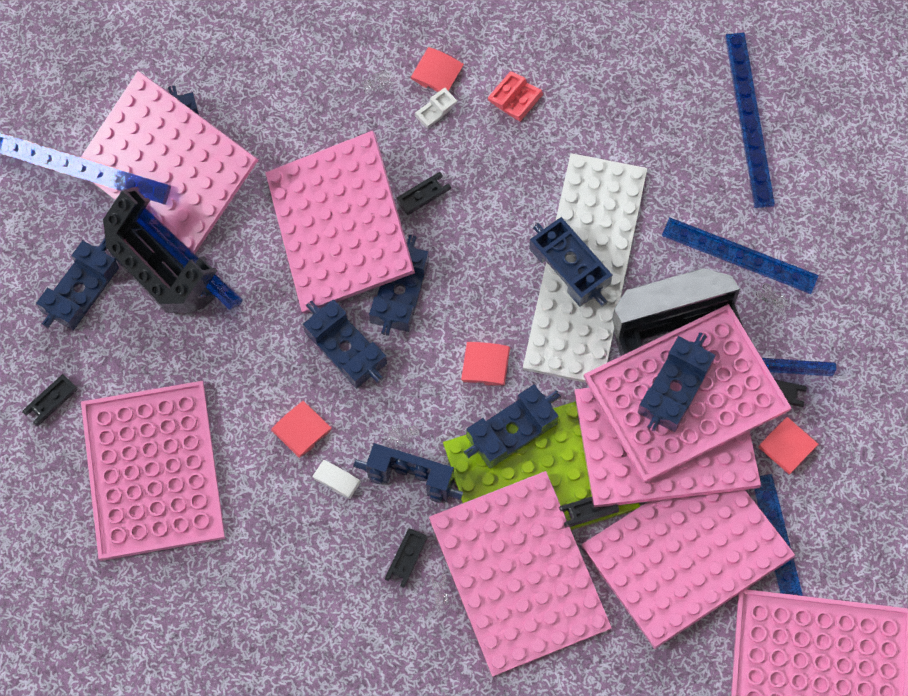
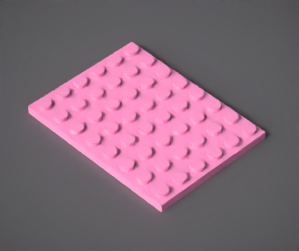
M138 71L74 168L115 200L123 189L138 187L140 189L139 192L145 198L150 199L143 212L180 250L189 257H193L259 159Z
M373 131L265 172L302 313L311 312L306 307L307 303L309 302L310 304L311 300L318 308H321L333 299L339 302L415 273L376 135Z
M729 304L593 369L583 376L643 484L791 410V406ZM699 333L705 334L707 338L702 347L716 356L677 430L673 432L659 424L655 431H651L652 427L649 430L647 426L651 420L638 414L639 405L662 369L678 336L690 342H695ZM677 382L670 384V388L673 391H680L682 389L681 385Z
M203 381L81 402L98 559L100 561L225 539Z
M590 388L574 390L594 507L760 488L761 482L750 431L643 484Z
M546 471L429 517L492 677L612 629L571 529L564 526L567 520L563 511L559 510L560 503Z
M745 490L648 501L581 544L582 549L654 649L795 557L793 551Z
M746 589L738 594L731 696H908V608Z

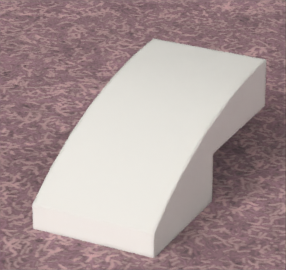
M443 88L430 98L428 104L415 112V117L428 129L448 113L457 103V100L446 88Z
M325 460L322 461L312 476L316 481L332 488L336 493L349 499L361 483L353 475Z

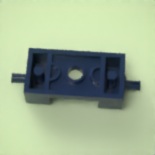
M560 217L545 229L540 223L534 225L533 229L538 234L530 239V251L541 263L546 261L568 286L567 293L577 305L581 307L594 298L601 307L606 305L608 300L604 298L601 292L611 285L613 274L566 221ZM567 255H574L577 260L571 263L566 261L565 257Z
M409 235L407 241L415 273L381 285L377 297H374L369 313L370 323L383 326L381 334L385 335L386 332V336L390 335L391 328L406 332L410 331L429 263V251L414 247L417 239L415 235H413V238L412 235ZM402 286L405 288V292L399 295L394 292V289Z
M105 238L98 247L82 240L71 255L74 260L73 265L55 289L51 290L47 287L36 302L39 310L47 315L41 323L47 329L56 320L74 331L118 271L119 266L116 259L105 252L107 249ZM77 285H85V289L82 292L77 293L74 291Z
M334 299L321 308H318L312 300L310 304L308 302L306 307L313 315L302 324L305 334L357 389L371 377L376 383L382 381L384 377L378 371L387 364L386 355L374 342L369 343L348 320L347 313ZM347 342L351 344V348L348 351H342L340 345Z
M699 333L695 342H690L680 336L674 342L668 353L667 360L639 405L638 414L651 420L647 426L649 430L652 427L651 431H655L658 424L673 432L677 430L716 356L702 347L707 338L705 334ZM677 382L681 385L682 389L680 391H673L670 388V384Z
M533 384L517 395V401L487 421L482 418L466 429V437L473 446L464 450V454L469 459L478 452L489 469L493 468L558 424L559 416L552 408L551 403L561 398L560 394L555 390L546 397ZM508 425H516L518 431L514 434L507 432L506 428Z
M373 443L367 462L355 459L353 464L354 468L365 470L370 481L376 484H382V482L388 484L393 469L401 475H407V473L415 475L416 479L427 481V496L430 497V500L437 503L447 502L448 497L461 500L463 496V491L452 489L454 467Z

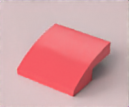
M428 47L410 78L425 88L429 86L436 92L441 91L443 88L449 91L464 64L439 50Z
M510 71L490 94L488 100L521 122L543 96V92L541 89L528 84L526 78Z
M467 342L461 380L466 383L505 385L510 347L494 343Z
M302 401L272 427L271 431L300 458L310 451L316 442L326 436L331 431V427Z
M786 417L764 439L758 448L790 475L818 446V443Z

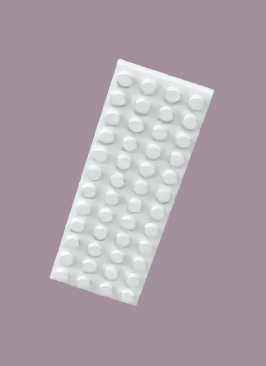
M570 154L556 220L562 217L613 274L611 285L601 292L604 298L608 300V303L601 307L594 298L579 307L567 293L568 286L546 262L523 370L587 383L583 377L584 374L607 363L614 332L613 313L621 299L647 168ZM567 255L565 257L566 261L571 263L577 260L574 255Z

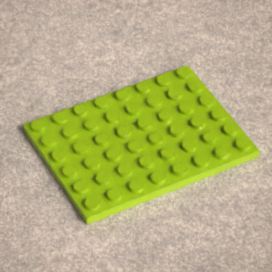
M576 401L553 408L559 416L556 426L491 469H489L478 452L469 459L466 457L463 451L473 446L466 435L444 441L443 446L451 467H454V479L458 491H463L462 503L545 471L560 506L592 497ZM511 424L507 426L506 430L514 434L518 431L516 425ZM639 503L618 505L619 512L572 526L570 529L575 530L632 512L639 508L640 505ZM563 512L566 520H571L569 512Z

